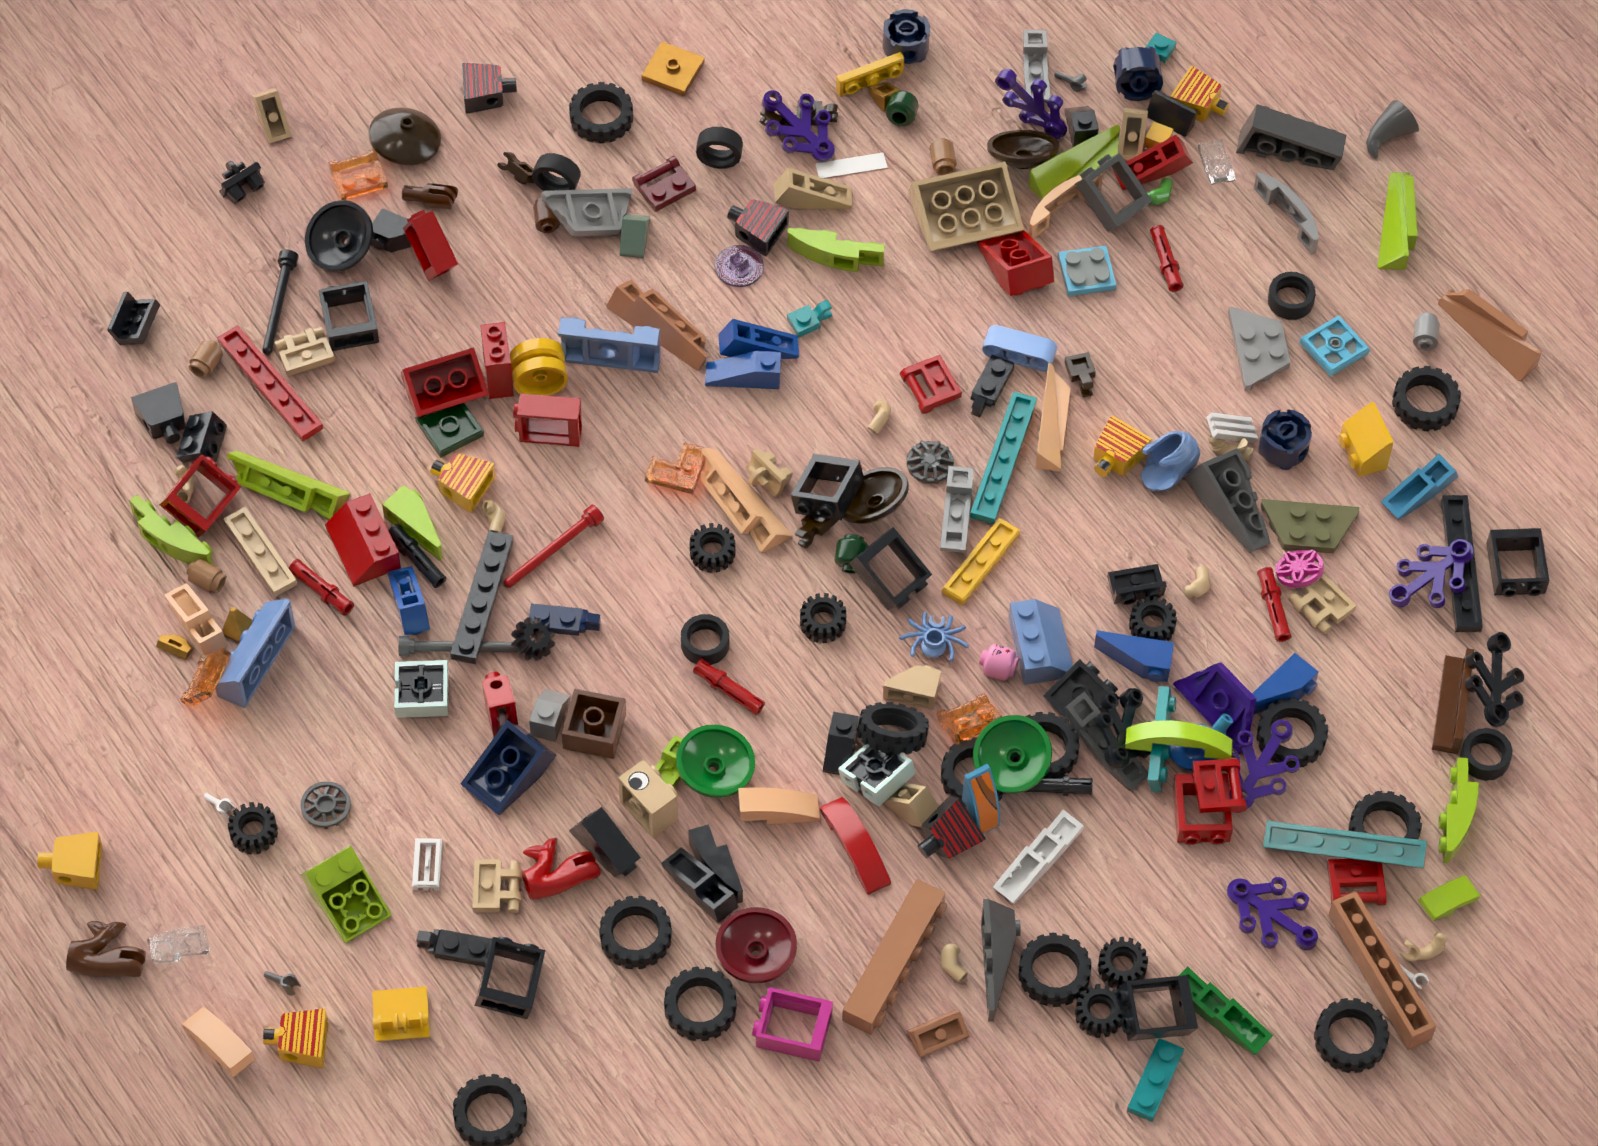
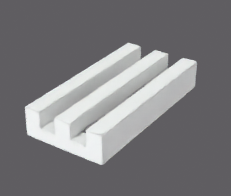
M1212 412L1206 417L1213 438L1241 441L1245 438L1249 443H1254L1258 439L1257 434H1253L1256 430L1255 426L1250 425L1253 422L1251 417Z
M415 838L413 891H418V888H423L424 891H429V888H434V891H440L442 839ZM421 845H426L424 881H419ZM432 845H436L434 881H430Z

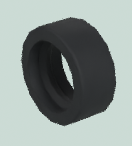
M706 128L698 136L696 146L697 158L703 164L712 168L727 169L734 167L741 159L742 137L729 128ZM721 145L729 148V150H717L709 146Z
M556 153L541 155L532 172L534 183L543 191L575 190L581 177V171L577 164L571 159ZM550 172L557 173V174H559L560 176H562L563 178L557 177V176L551 174Z
M1298 272L1279 274L1270 284L1268 305L1271 311L1278 317L1287 320L1303 318L1313 308L1316 296L1315 286L1312 280L1304 274ZM1286 287L1296 288L1305 294L1306 300L1299 304H1289L1282 301L1278 297L1277 292Z
M700 614L691 617L681 630V649L684 656L695 664L701 659H704L710 665L720 662L729 650V629L726 623L719 617L711 614ZM711 630L720 636V644L710 650H699L691 645L690 637L696 631Z
M1481 728L1469 733L1461 749L1460 758H1468V774L1472 777L1484 781L1495 780L1503 776L1507 771L1513 750L1510 741L1504 734L1494 729ZM1476 744H1490L1501 753V761L1496 765L1488 766L1481 764L1471 755V748Z

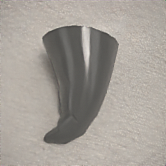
M1393 100L1369 131L1366 141L1367 150L1375 159L1378 158V149L1381 144L1393 138L1419 131L1414 115L1403 103Z

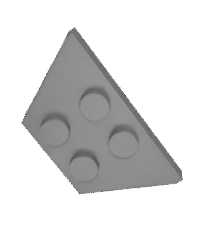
M632 188L543 191L541 199L572 237L619 235L622 228V219L626 214L633 190Z
M1229 307L1228 316L1244 391H1249L1256 383L1262 380L1265 382L1272 378L1274 374L1281 373L1290 367V358L1281 321Z

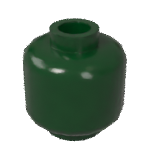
M907 91L893 93L885 110L888 120L897 126L910 125L915 120L919 108L917 98Z
M846 534L844 538L837 541L834 562L842 567L843 572L857 573L849 562L869 546L864 541V537Z

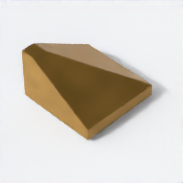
M883 82L868 89L869 94L882 111L886 110L890 96L897 91H902L888 82Z
M232 607L222 629L224 637L239 643L242 633L250 628L252 619Z

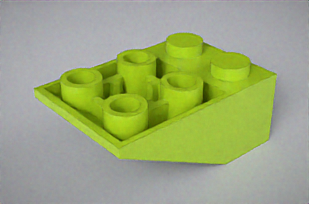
M352 846L342 849L300 874L311 895L345 943L392 916Z

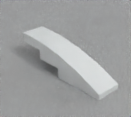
M1062 810L1047 829L1044 828L1029 847L1026 846L993 888L1015 904L1067 850L1083 831L1084 825Z

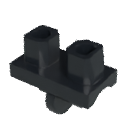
M231 160L227 162L226 168L228 171L222 174L226 181L221 183L222 189L219 190V193L223 198L228 196L237 204L246 197V193L241 187L247 183L253 192L261 189L265 181L260 174L261 166L259 163L255 162L246 168L243 162L237 165Z

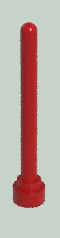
M591 504L583 511L584 514L581 516V520L504 580V585L507 588L514 586L584 529L598 526L605 520L602 512L595 505Z

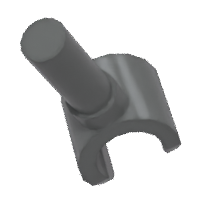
M1058 71L1054 74L1055 77L1070 83L1071 88L1076 92L1087 86L1084 83L1087 78L1082 73L1074 78Z
M269 971L264 973L265 978L281 984L289 996L295 995L292 989L293 986L301 987V984L293 974H287L283 977Z

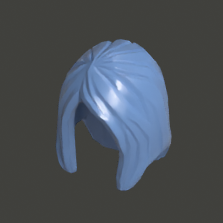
M1173 431L1161 436L1153 443L1147 444L1142 450L1144 455L1148 454L1147 462L1140 475L1143 484L1153 492L1156 490L1161 492L1174 487L1198 463L1200 449L1196 439L1186 431Z

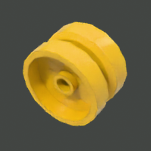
M535 338L521 342L511 350L510 360L514 389L519 394L551 396L565 388L568 383V375L563 347L559 342L548 338Z

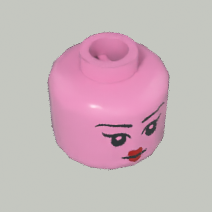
M993 644L989 647L988 651H982L979 665L983 666V674L985 676L1006 681L1009 677H1014L1019 657H1016L1015 650Z

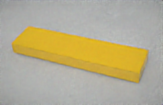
M999 517L944 585L942 594L963 606L1018 538L1020 529Z

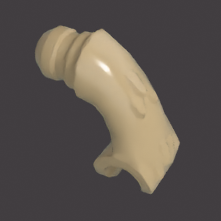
M1212 434L1208 438L1209 443L1212 445V450L1219 455L1238 448L1243 459L1246 461L1254 451L1253 448L1247 447L1249 443L1245 438L1239 444H1230L1224 439L1213 438Z
M180 465L174 470V474L180 479L187 469L184 465ZM194 475L191 476L177 494L187 504L194 492Z
M1437 931L1434 934L1433 940L1428 942L1424 948H1418L1414 943L1406 940L1404 944L1410 947L1407 953L1400 952V955L1407 961L1429 960L1445 951L1447 935Z

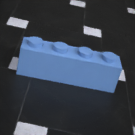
M280 599L265 602L262 609L255 612L250 628L242 633L239 641L240 644L235 651L232 650L230 652L223 671H219L214 679L217 697L243 708L247 706L295 628L290 600Z

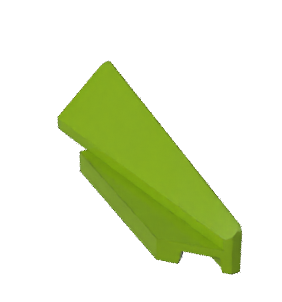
M1116 124L1033 168L1030 171L1028 187L1042 200L1061 183L1079 176L1090 167L1094 170L1099 166L1097 161L1107 154H1110L1111 157L1118 154L1120 126Z
M1392 172L1389 175L1377 267L1378 269L1406 270L1409 250H1414L1417 240L1414 177L1409 172Z
M233 451L227 454L228 460H232L238 473L236 478L240 485L303 512H307L312 508L327 519H330L344 505L350 495L348 491L241 451Z

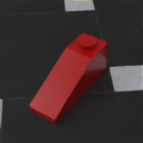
M1174 135L1126 161V163L1142 185L1172 175L1193 164V161L1183 141L1177 135ZM1115 173L1122 190H1126V187Z

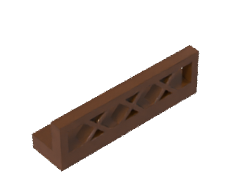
M1467 648L1464 658L1445 655L1432 750L1458 754L1463 740L1469 691L1465 687V680L1471 677L1472 669L1466 664V656L1473 653L1474 649Z

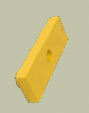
M896 53L836 76V92L839 97L846 94H854L859 89L867 86H875L880 81L888 78L898 77L903 73L904 69L902 53Z

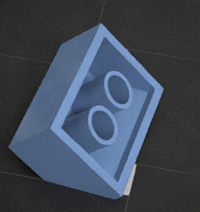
M1037 599L1010 603L1008 619L1017 657H1019L1023 684L1059 680L1073 666L1059 608Z

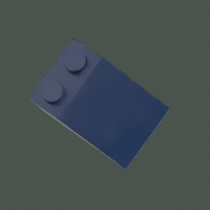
M506 720L460 784L496 814L501 815L544 774L557 755L520 725Z

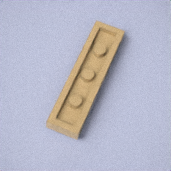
M246 506L223 518L224 524L275 597L297 586L296 578Z

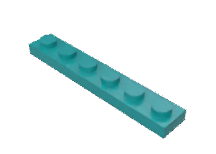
M1013 391L972 506L970 518L990 524L995 523L1037 404L1036 397Z
M1267 821L1263 847L1424 868L1428 842L1425 840Z

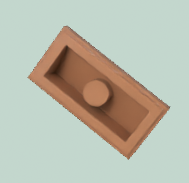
M959 1010L950 1011L907 1030L908 1036L919 1057L970 1037Z

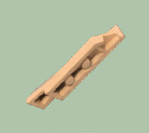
M1048 363L1035 469L1060 471V456L1063 454L1070 387L1054 371L1051 363Z
M711 448L702 449V454L705 456V471H701V482L741 534H748L750 532L758 549L763 553L793 536L718 450Z

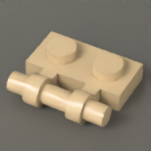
M322 327L313 330L308 328L304 330V333L294 336L289 334L283 336L282 340L274 342L277 351L286 349L280 351L279 356L287 377L335 362L327 338L324 337L317 340V338L325 336ZM304 342H308V343H305V344H302V345H299V346H296V347H295V345H298V344H301V343H304Z
M1324 573L1313 584L1302 587V591L1306 594L1304 597L1301 598L1296 592L1289 597V600L1295 605L1294 609L1299 614L1303 613L1310 620V624L1324 634H1327L1332 628L1326 620L1330 618L1338 624L1356 611L1357 607ZM1315 603L1322 611L1317 613L1310 605Z
M474 859L473 913H500V903L508 904L509 913L516 914L519 912V904L522 903L520 882L523 880L519 861H511L510 869H502L501 859ZM501 881L509 882V891H501Z

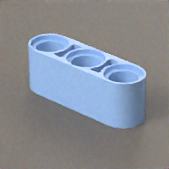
M993 325L988 329L982 352L988 357L995 355L1017 365L1047 371L1048 363H1053L1058 347L1051 339Z

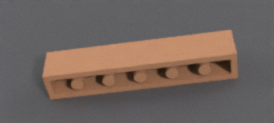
M916 879L844 1006L842 1012L843 1022L872 1035L876 1027L880 1028L886 1018L884 1011L888 1004L892 1006L895 1003L899 993L897 991L900 983H906L911 972L909 967L912 961L917 962L923 951L922 943L925 939L929 940L935 930V925L933 924L936 918L941 919L946 911V892Z
M1355 891L1332 901L1328 916L1407 1050L1432 1040L1436 1029L1434 1021L1358 893Z

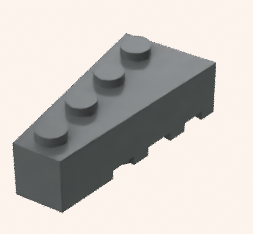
M1257 104L1240 130L1236 153L1245 154V151L1256 152L1257 157L1266 158V155L1281 157L1280 161L1284 162L1301 160L1303 165L1334 170L1343 157L1346 134Z

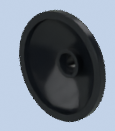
M338 200L324 205L313 215L305 232V248L309 258L318 267L331 272H340L352 268L365 257L373 239L371 218L361 206L352 201Z

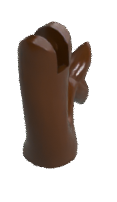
M90 921L87 923V926L94 937L86 940L71 941L66 959L67 971L94 977L141 976L142 964L145 963L146 951L137 947L122 946L99 953L110 943V940L116 938L125 928L126 924L123 922L104 924L99 921Z

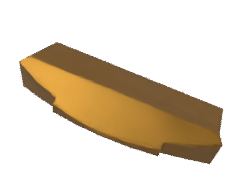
M177 634L161 635L156 645L157 648L185 660L194 649L186 638Z

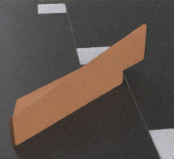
M632 280L616 287L606 305L607 309L633 327L651 326L660 329V346L695 370L702 368L708 358V354L704 352L706 338L696 327L654 289L643 293Z
M1450 289L1439 299L1438 305L1518 381H1522L1538 365L1542 351L1526 342L1528 331L1473 291L1463 289L1460 293H1455Z

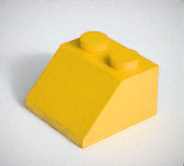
M1371 402L1342 424L1341 433L1338 435L1340 446L1346 449L1349 464L1352 469L1356 470L1359 477L1386 470L1394 443L1375 403Z

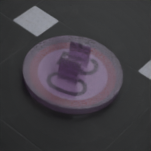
M734 245L724 249L719 253L715 261V271L718 278L725 284L733 287H746L759 280L764 270V262L761 255L755 249L745 245Z

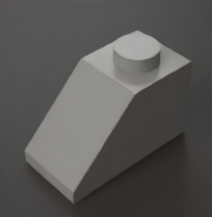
M547 689L542 692L536 700L529 720L530 734L533 737L556 742L571 695Z

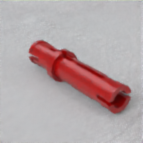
M1153 226L1150 229V235L1161 263V274L1165 275L1169 291L1177 292L1184 287L1179 274V263L1174 259L1164 226Z
M295 559L290 564L289 570L291 573L321 596V601L325 604H331L343 616L348 615L352 611L354 603L341 594L337 586L334 584L330 585L300 559Z
M1265 567L1257 571L1262 587L1261 597L1267 605L1275 640L1277 642H1284L1289 640L1292 635L1289 631L1280 598L1282 594L1281 589L1276 584L1273 569Z
M704 659L699 660L695 665L693 673L711 684V688L722 691L754 715L762 711L765 701L727 676L725 671H719Z

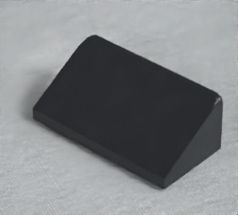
M1154 91L1147 108V118L1170 127L1174 132L1186 137L1195 126L1197 111L1159 91Z

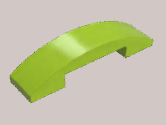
M1151 721L1133 725L1126 729L1125 749L1151 751L1152 743L1202 748L1205 749L1204 757L1231 759L1232 739L1209 727L1182 721Z

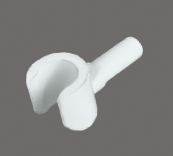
M205 793L203 796L205 800L216 806V809L226 820H229L228 811L236 809L235 805L228 798L220 800L208 793Z
M1400 964L1415 991L1420 992L1422 987L1416 983V980H1419L1423 985H1427L1429 982L1427 975L1424 973L1414 975Z

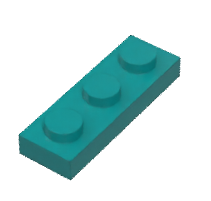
M1158 1039L1128 1105L1127 1112L1153 1122L1183 1055L1184 1048L1163 1039Z

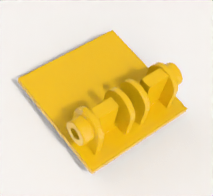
M427 986L372 991L375 1042L430 1037Z

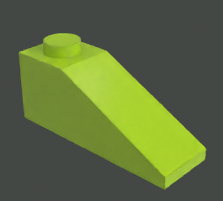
M405 485L401 486L382 504L384 518L393 525L400 524L411 538H415L422 548L440 561L443 558L441 543L421 495L414 489L410 490Z

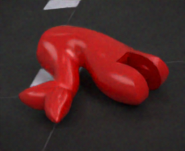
M557 838L548 839L543 845H535L525 849L523 854L538 861L535 865L522 872L528 897L531 900L554 896L599 877L601 870L595 862L596 859L593 853L590 851L576 853L564 860L555 871L550 873L557 850Z

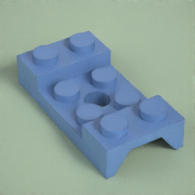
M561 317L558 336L561 337L565 362L658 373L661 359L660 329L651 326H635L634 334L623 331H603L598 328L586 329V320L575 317Z

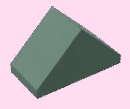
M626 214L623 217L620 256L644 258L650 216Z

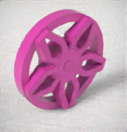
M1314 550L1289 551L1278 561L1275 571L1277 579L1281 584L1287 587L1300 588L1316 582L1324 572V564L1322 558ZM1290 576H1291V577H1292V580H1288V579H1286V578H1284V577H1290Z

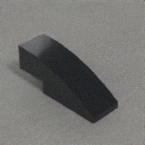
M709 824L688 830L689 844L695 858L714 872L716 879L734 893L737 903H742L743 889L727 844L716 847Z
M682 847L661 863L662 867L682 890L717 923L721 922L738 908L734 893L716 879L714 872Z

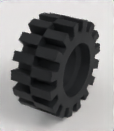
M709 523V528H706L704 524L701 525V531L698 529L694 530V535L690 537V558L695 566L699 564L700 570L703 571L706 567L707 572L712 573V569L715 568L717 573L720 572L721 566L725 570L728 568V563H733V558L736 555V543L733 533H730L727 527L722 530L721 524H718L717 528H715L714 523ZM715 542L722 546V550L718 553L710 554L703 550V546L707 543Z
M820 593L815 594V599L810 596L807 598V602L804 601L800 609L801 630L803 634L806 633L808 639L814 636L813 642L818 643V640L822 639V643H827V638H830L831 642H833L836 636L840 638L842 631H845L846 607L843 606L841 599L837 602V596L832 595L830 599L828 598L829 593H824V597H820ZM826 612L833 616V620L828 624H819L814 621L813 617L817 613Z
M1149 596L1144 597V603L1141 599L1138 600L1137 605L1132 607L1130 614L1129 630H1131V635L1166 641L1167 639L1169 641L1172 638V634L1174 635L1177 622L1176 610H1172L1173 605L1171 603L1166 605V599L1162 598L1161 602L1157 601V596H1153V601H1150ZM1154 615L1162 619L1163 624L1159 627H1150L1143 622V619L1146 616Z
M249 802L250 807L246 808L245 804L240 805L241 811L237 808L233 810L234 816H229L228 831L234 847L238 846L240 852L243 853L246 849L247 854L252 855V850H256V854H260V848L263 847L267 851L269 843L271 845L275 843L274 837L277 838L278 836L277 823L274 813H271L268 806L264 809L262 803H258L257 807H255L254 802ZM257 821L263 825L262 831L256 835H246L243 832L244 825L249 822Z
M1120 937L1118 942L1113 938L1110 944L1106 942L1100 951L1098 973L1099 975L1102 974L1101 979L1103 982L1109 981L1108 985L1111 988L1114 984L1118 988L1126 981L1141 980L1145 977L1148 956H1146L1145 948L1141 949V943L1133 944V938L1129 937L1128 942L1124 941V937ZM1117 956H1126L1132 960L1133 967L1128 971H1120L1113 966L1112 961Z
M1096 984L1095 989L1089 986L1086 992L1083 990L1080 993V998L1078 997L1075 1009L1077 1024L1080 1023L1079 1028L1082 1031L1085 1028L1087 1029L1086 1034L1091 1036L1092 1032H1095L1096 1038H1100L1101 1033H1104L1105 1037H1109L1111 1031L1115 1034L1118 1031V1027L1121 1028L1122 1009L1116 999L1118 990L1114 988L1110 991L1109 985L1105 984L1104 989H1101L1100 984ZM1095 1003H1103L1110 1008L1111 1014L1105 1019L1095 1018L1090 1013V1007Z

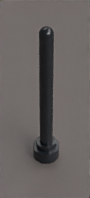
M289 249L281 250L278 257V264L281 270L262 352L265 355L272 353L290 271L298 263L299 255Z

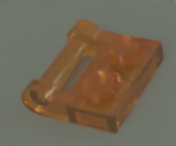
M374 149L368 150L366 154L336 162V160L328 162L341 200L388 187L387 179L379 162L377 152ZM371 162L372 166L340 174L342 170Z
M222 648L215 653L201 655L198 661L199 667L188 690L183 692L180 701L186 705L195 706L210 698L232 653Z
M985 693L976 696L975 700L948 711L943 709L936 713L940 725L956 743L979 735L989 723L1003 717L990 703Z

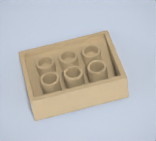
M1006 162L914 181L908 190L914 213L930 252L1024 231Z

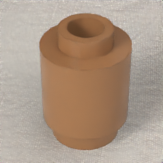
M945 138L935 140L930 145L933 169L938 175L953 173L957 164L953 142Z
M212 340L202 341L189 361V370L200 378L210 375L223 356L221 346Z
M203 559L192 561L186 572L189 582L209 593L212 591L215 593L220 592L227 579V576L223 574L221 569Z

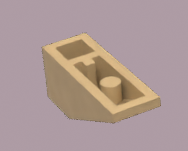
M787 168L774 182V198L777 204L794 209H850L852 207L851 186L791 168Z

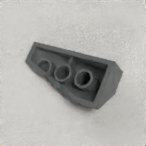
M1238 448L1200 464L1186 476L1199 499L1250 553L1270 544L1263 515L1258 512L1256 505L1258 500L1257 493L1252 491L1250 484L1252 475Z
M983 899L981 935L989 1022L994 1021L1014 951L1016 936H1021L1020 920H1015V911L990 899Z

